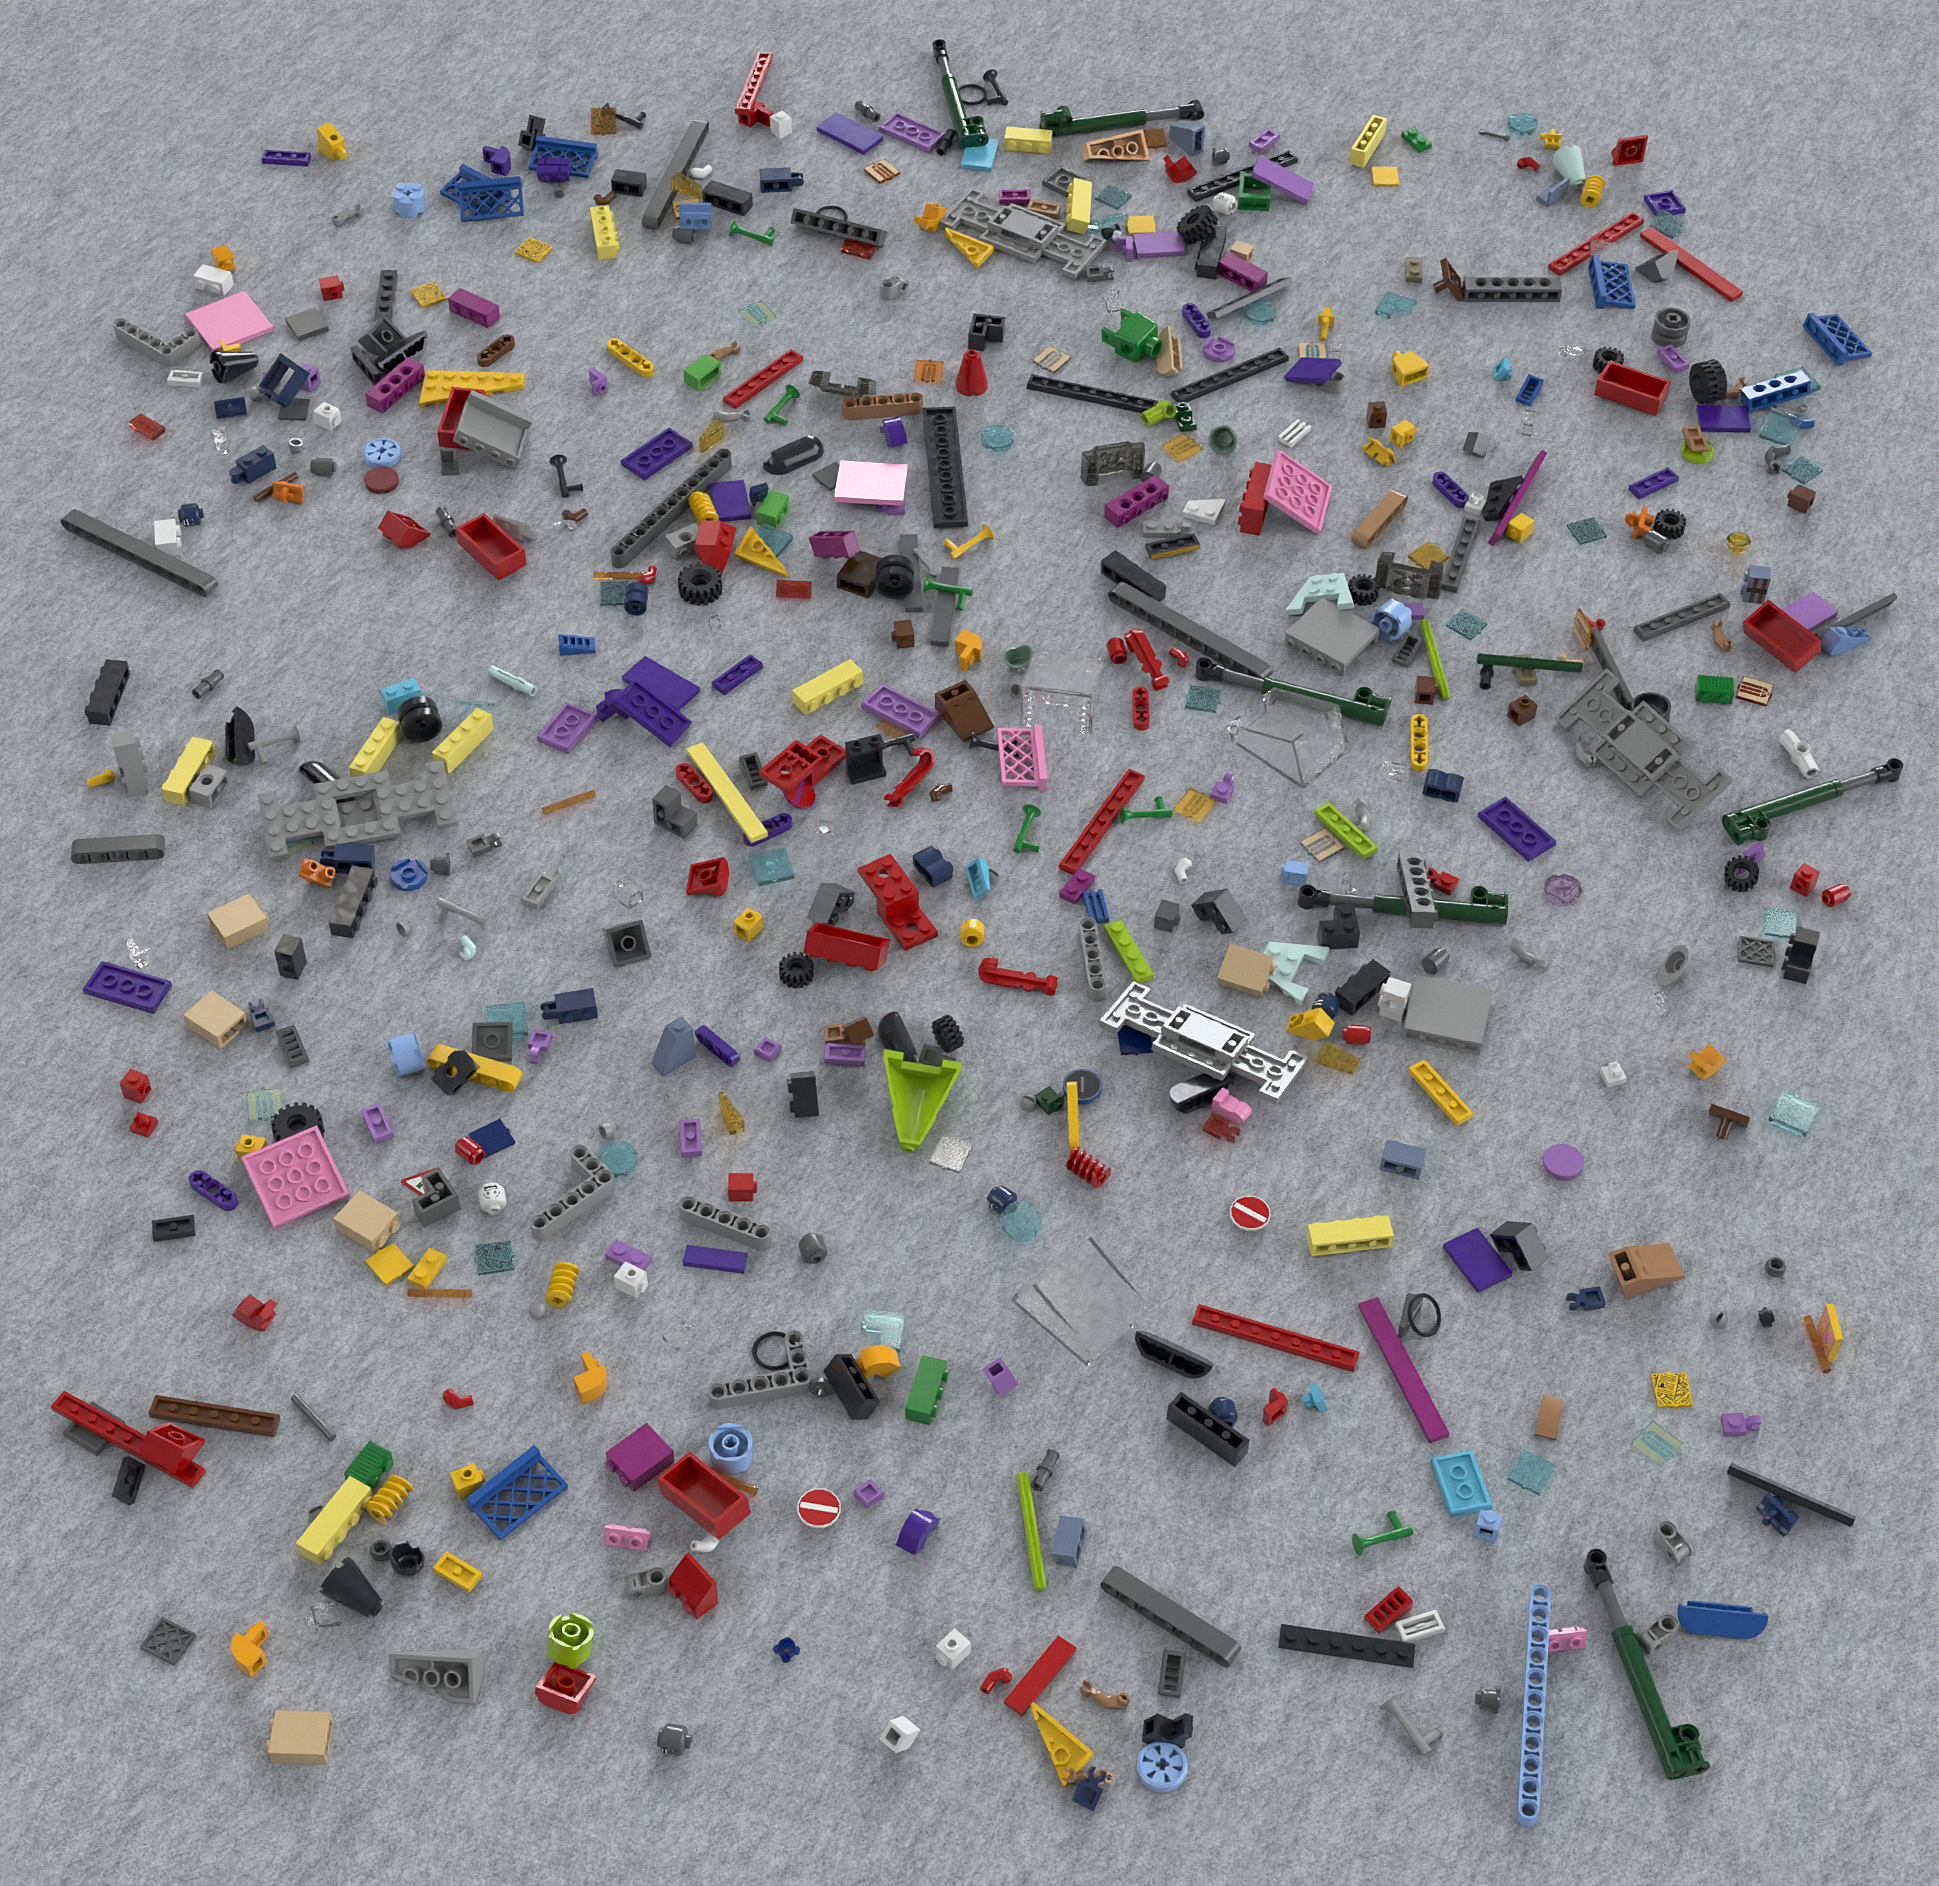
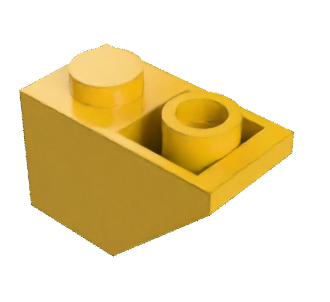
M1320 1007L1291 1016L1286 1031L1316 1041L1329 1037L1334 1021Z

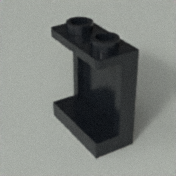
M881 734L845 742L846 774L851 785L886 776V769L883 765V750L886 748Z

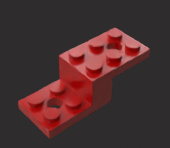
M821 734L807 746L795 740L759 771V776L787 794L804 779L810 782L812 786H815L845 760V749Z
M891 854L858 868V874L876 897L877 914L904 951L938 936L937 929L919 907L918 889ZM886 874L888 876L884 878L879 875ZM912 926V927H916L917 929H915V930H910V929H907V928Z

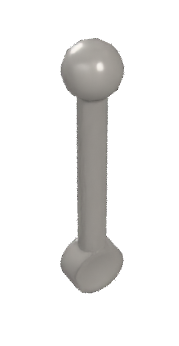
M914 548L913 554L917 555L930 571L929 575L935 577L937 574L936 570L929 566L919 553V549Z

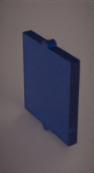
M1123 1025L1117 1032L1121 1055L1135 1054L1138 1056L1139 1054L1153 1053L1150 1035L1127 1025Z
M501 1119L468 1133L469 1137L485 1151L484 1159L516 1144L509 1128L505 1127Z

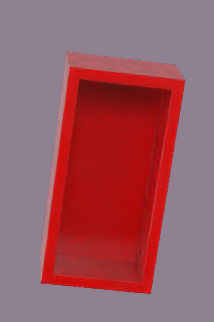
M1609 360L1597 380L1594 395L1657 416L1668 397L1671 381Z
M451 388L437 430L439 447L471 450L453 442V438L465 401L471 390L484 396L485 390Z
M1255 462L1254 468L1250 469L1249 478L1251 479H1247V491H1244L1242 498L1244 502H1241L1239 512L1242 513L1238 518L1241 533L1257 536L1261 534L1269 502L1263 496L1272 464Z
M485 513L456 528L458 544L498 581L527 565L525 549Z
M1769 599L1743 621L1744 634L1795 674L1821 651V640Z
M817 922L807 931L803 953L809 954L811 958L822 957L827 958L829 962L838 963L840 961L850 967L861 966L867 971H876L887 961L890 939Z
M690 1451L657 1477L661 1494L718 1540L751 1514L747 1496Z

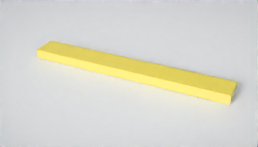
M702 742L687 748V754L749 841L753 843L768 837L767 830L705 744Z

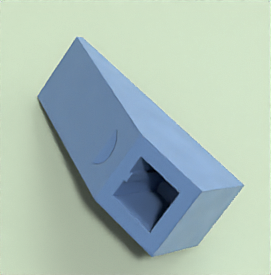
M1829 627L1821 639V647L1829 655H1841L1871 641L1872 638L1862 627Z

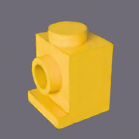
M1404 420L1391 427L1390 441L1402 449L1405 443L1413 440L1417 429L1408 420Z

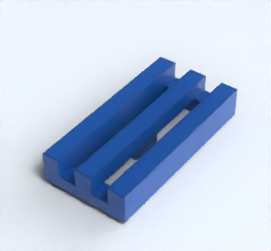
M1098 889V892L1090 890V893L1083 891L1088 917L1094 919L1089 898H1092L1097 919H1094L1096 923L1109 922V914L1102 889ZM1096 897L1099 898L1104 918L1101 917Z

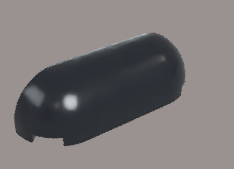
M422 331L407 337L379 356L374 361L375 366L383 372H391L407 357L415 359L426 350L427 332Z
M812 435L802 437L770 453L772 456L767 462L763 463V469L773 475H784L821 458L824 453L823 444L819 438Z
M236 706L232 710L234 715L230 722H226L225 725L226 759L234 765L244 766L252 763L255 759V750L249 751L248 743L255 741L254 725L249 715Z
M308 761L299 767V772L313 784L341 779L326 765L318 761ZM355 796L344 799H338L336 800V803L338 804L354 801Z
M895 1011L887 1013L882 1017L878 1025V1034L886 1050L903 1052V1061L917 1063L914 1056L917 1055L916 1049L900 1014Z
M1202 1073L1173 1086L1169 1092L1170 1101L1177 1111L1183 1114L1191 1113L1211 1104L1213 1098L1222 1088L1227 1089L1230 1083L1234 1084L1236 1077L1228 1073L1221 1081Z
M1136 1331L1135 1341L1141 1352L1140 1354L1146 1359L1191 1379L1201 1378L1207 1375L1214 1366L1208 1359L1164 1338L1145 1331Z

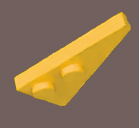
M949 228L945 229L944 235L976 268H979L994 252V246Z
M750 526L734 553L735 557L788 578L789 573L783 564L779 562L762 538Z
M1033 1702L1030 1709L1061 1784L1066 1788L1070 1783L1064 1781L1063 1778H1068L1070 1772L1064 1771V1767L1072 1768L1078 1773L1092 1759L1094 1752Z

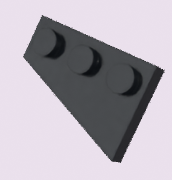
M1522 475L1490 482L1483 514L1485 521L1502 518L1510 504V498L1512 495H1516L1518 485L1524 481Z

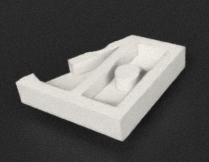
M1225 499L1188 501L1183 510L1182 517L1215 526L1225 506Z

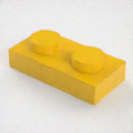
M429 1247L408 1276V1283L426 1291L448 1260L447 1255Z
M447 1551L433 1567L434 1573L468 1593L472 1591L483 1577L481 1571Z

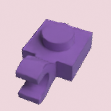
M903 499V506L876 504V512L887 511L888 515H905V499Z
M1226 771L1223 782L1217 781L1213 787L1210 799L1225 804L1228 803L1234 792V786H1231L1234 773Z
M1758 842L1744 851L1742 858L1748 856V860L1752 858L1754 863H1758L1766 855L1763 846ZM1738 868L1740 874L1746 872V869Z
M533 1029L527 1043L528 1049H531L529 1052V1056H531L530 1063L538 1064L541 1051H548L553 1038L552 1032Z
M1722 1413L1724 1436H1746L1747 1430H1760V1415L1744 1418L1743 1413Z

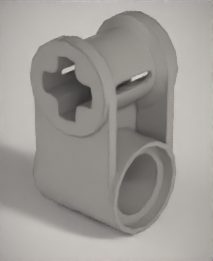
M897 273L892 274L880 282V298L884 301H890L904 293L909 287V281L903 280Z
M1334 372L1325 384L1312 383V385L1319 390L1340 394L1344 391L1345 375L1341 372Z
M1664 1520L1658 1524L1653 1535V1541L1673 1565L1679 1564L1680 1560L1687 1555L1691 1556L1694 1554L1693 1545L1684 1537L1673 1522ZM1661 1532L1667 1533L1669 1536H1665Z
M660 1567L630 1571L624 1575V1580L628 1585L627 1598L630 1600L662 1595L668 1589L669 1584L666 1572ZM661 1579L660 1582L654 1583L655 1580Z
M1670 1613L1663 1614L1652 1623L1642 1627L1635 1637H1637V1640L1642 1641L1648 1648V1653L1652 1655L1675 1638L1679 1621L1677 1617ZM1663 1626H1669L1671 1630H1667Z

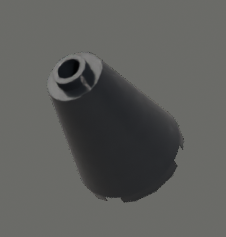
M216 350L210 354V364L213 363L214 367L211 371L218 383H226L256 368L259 362L258 356L252 351Z
M350 1557L343 1559L341 1563L344 1565L340 1568L335 1567L321 1585L323 1589L319 1592L367 1618L371 1615L375 1617L383 1608L381 1605L383 1600L354 1560Z

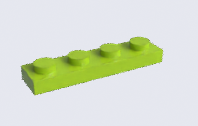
M1330 802L1315 810L1314 815L1362 860L1377 852L1378 846Z
M1122 920L1104 925L1107 937L1134 982L1140 984L1154 979V973Z

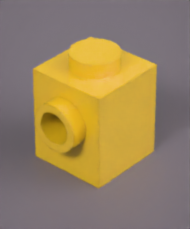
M1520 513L1514 519H1510L1507 524L1506 535L1521 543L1533 533L1535 521Z
M747 908L733 921L734 934L750 942L763 930V916L759 912Z
M242 1134L240 1142H237L235 1145V1154H237L239 1162L242 1163L240 1157L268 1146L266 1138Z
M475 1463L450 1472L452 1485L459 1501L469 1497L483 1486V1482H486L483 1471L481 1469L477 1470Z

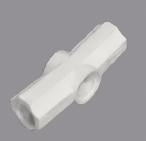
M1790 729L1779 735L1778 740L1791 754L1792 763L1799 767L1802 775L1807 779L1817 775L1819 768L1810 754V745L1800 741Z

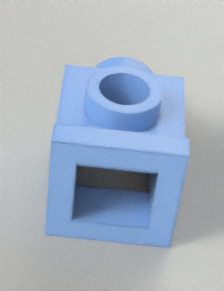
M1286 860V865L1282 864L1280 874L1284 876L1283 883L1296 886L1305 885L1309 861L1306 860L1303 863Z
M1480 1510L1473 1537L1495 1543L1502 1516L1492 1510ZM1480 1528L1493 1531V1534L1480 1531Z

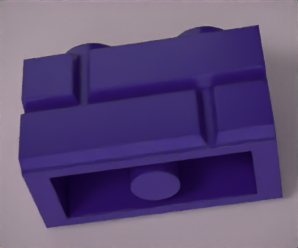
M538 158L536 171L538 180L544 183L549 181L562 183L570 181V159Z

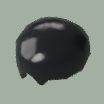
M405 1541L396 1544L391 1549L390 1563L392 1569L397 1574L407 1577L414 1576L424 1567L425 1556L418 1546L414 1548L409 1542Z

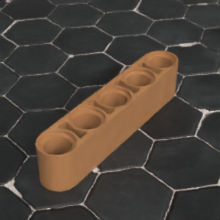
M918 392L846 398L842 401V416L846 420L918 415L922 413L923 395Z
M1393 489L1390 490L1352 534L1351 542L1368 549L1403 510L1408 496Z

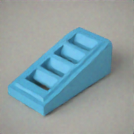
M977 858L965 866L973 897L976 900L990 891L987 861Z

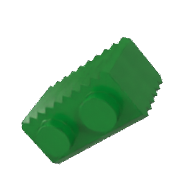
M1704 674L1697 676L1695 683L1696 701L1732 704L1735 694L1733 677L1726 678Z
M368 1441V1444L363 1447L360 1454L355 1457V1460L345 1470V1479L347 1480L351 1476L371 1489H375L383 1473L389 1472L393 1466L392 1453L378 1444Z

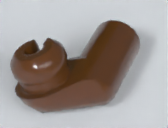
M610 191L605 197H602L601 194H596L593 199L597 205H605L612 202L617 195L614 191Z
M583 508L571 514V511L566 509L562 511V516L566 522H578L588 516V512Z
M947 783L935 786L929 794L933 802L940 801V794L952 792V784Z

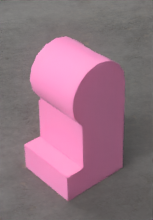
M1222 1088L1213 1098L1211 1111L1237 1125H1242L1252 1113V1109L1248 1104L1229 1095V1091L1225 1088Z

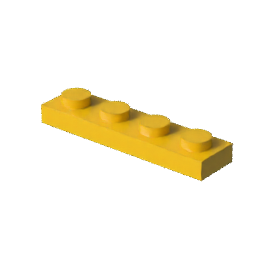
M1425 1059L1409 1067L1408 1073L1456 1126L1473 1117V1112Z

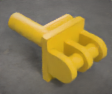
M1551 129L1549 133L1540 134V139L1545 140L1544 148L1560 149L1561 134H1556L1555 129Z
M1325 307L1323 314L1319 313L1317 325L1322 326L1321 341H1326L1328 327H1334L1335 315H1331L1332 309L1330 307Z

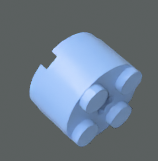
M402 182L396 184V188L392 191L395 213H399V216L403 218L417 217L418 213H424L426 205L421 184H404Z
M1390 599L1372 614L1370 623L1380 628L1379 638L1382 640H1396L1410 628L1412 624V611L1402 603Z
M414 1032L387 1039L389 1050L392 1051V1054H390L393 1066L397 1065L395 1069L398 1077L425 1069L423 1055L420 1052L419 1043Z
M736 1423L723 1424L718 1427L717 1431L711 1434L709 1438L710 1460L718 1473L737 1474L749 1469V1465L753 1460L752 1436L741 1425Z

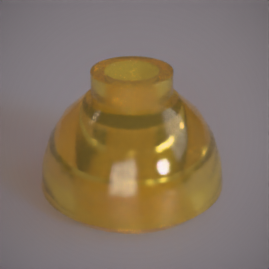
M1733 532L1727 536L1726 543L1733 555H1740L1749 548L1751 540L1744 533Z

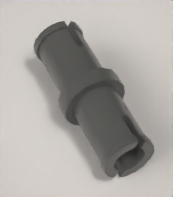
M861 100L855 103V109L862 112L864 117L870 118L873 122L880 120L881 115L874 111L872 106L866 105Z
M441 506L438 507L436 514L440 519L441 526L445 528L449 537L452 538V535L453 537L457 536L453 517L448 514L446 507L442 506V509Z
M218 669L214 670L211 675L203 678L201 683L192 690V695L197 699H201L208 691H212L215 688V685L224 678V674Z
M1048 1449L1042 1463L1038 1464L1036 1468L1037 1473L1030 1483L1034 1490L1042 1491L1048 1478L1053 1475V1468L1060 1457L1057 1451Z

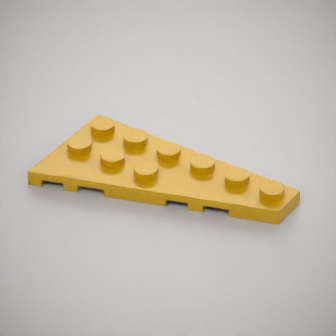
M426 370L419 405L420 408L426 407V404L431 403L440 405L442 401L448 400L452 387L485 390L486 396L493 395L492 392L497 391L505 393L524 389L525 373Z

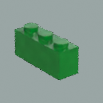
M922 1355L905 1407L906 1420L930 1425L932 1417L936 1418L939 1407L936 1404L938 1400H942L944 1393L942 1385L949 1378L950 1370L947 1369L946 1360Z

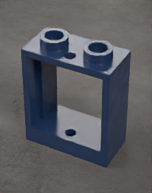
M280 353L259 384V387L264 390L262 393L270 399L273 396L272 400L277 404L281 405L283 403L289 406L310 373ZM290 367L294 370V373L278 395L274 390Z

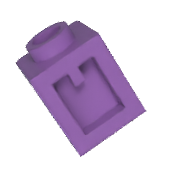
M1116 237L1115 251L1122 252V255L1126 257V262H1132L1133 259L1132 237Z
M594 367L589 370V382L592 385L593 395L596 397L608 390L607 378Z

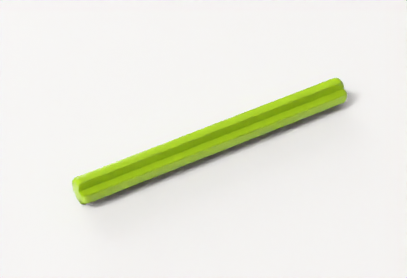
M1422 619L1420 621V629L1435 681L1438 684L1440 698L1442 700L1449 699L1450 692L1428 619Z
M1019 1472L1017 1474V1483L1035 1591H1044L1046 1589V1580L1029 1475L1027 1472Z

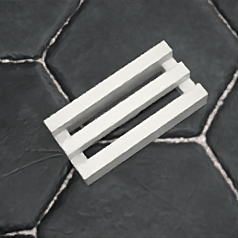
M171 370L167 384L200 388L203 382L202 379H204V372Z
M1297 419L1278 436V441L1292 448L1311 431V426H1306V423H1300L1301 420Z
M1437 1610L1397 1621L1394 1625L1398 1630L1399 1637L1402 1638L1401 1642L1407 1643L1444 1633L1445 1631ZM1435 1618V1620H1433V1621H1430V1622H1427V1623H1421V1624H1418V1625H1416V1626H1414V1627H1411V1628H1408V1629H1403V1627H1406V1626H1409V1625H1412V1624H1416V1623H1419V1622H1422V1621H1425V1620H1429V1619Z

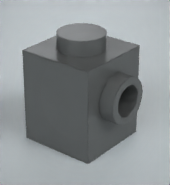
M1162 899L1155 914L1154 928L1172 933L1174 927L1178 926L1180 922V904Z

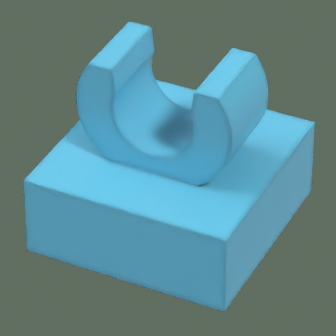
M1503 358L1493 367L1494 379L1500 381L1503 377L1509 380L1513 376L1510 373L1512 368L1509 367V360Z
M1318 1383L1310 1384L1311 1393L1302 1395L1306 1408L1309 1409L1317 1406L1319 1412L1327 1410L1328 1408Z

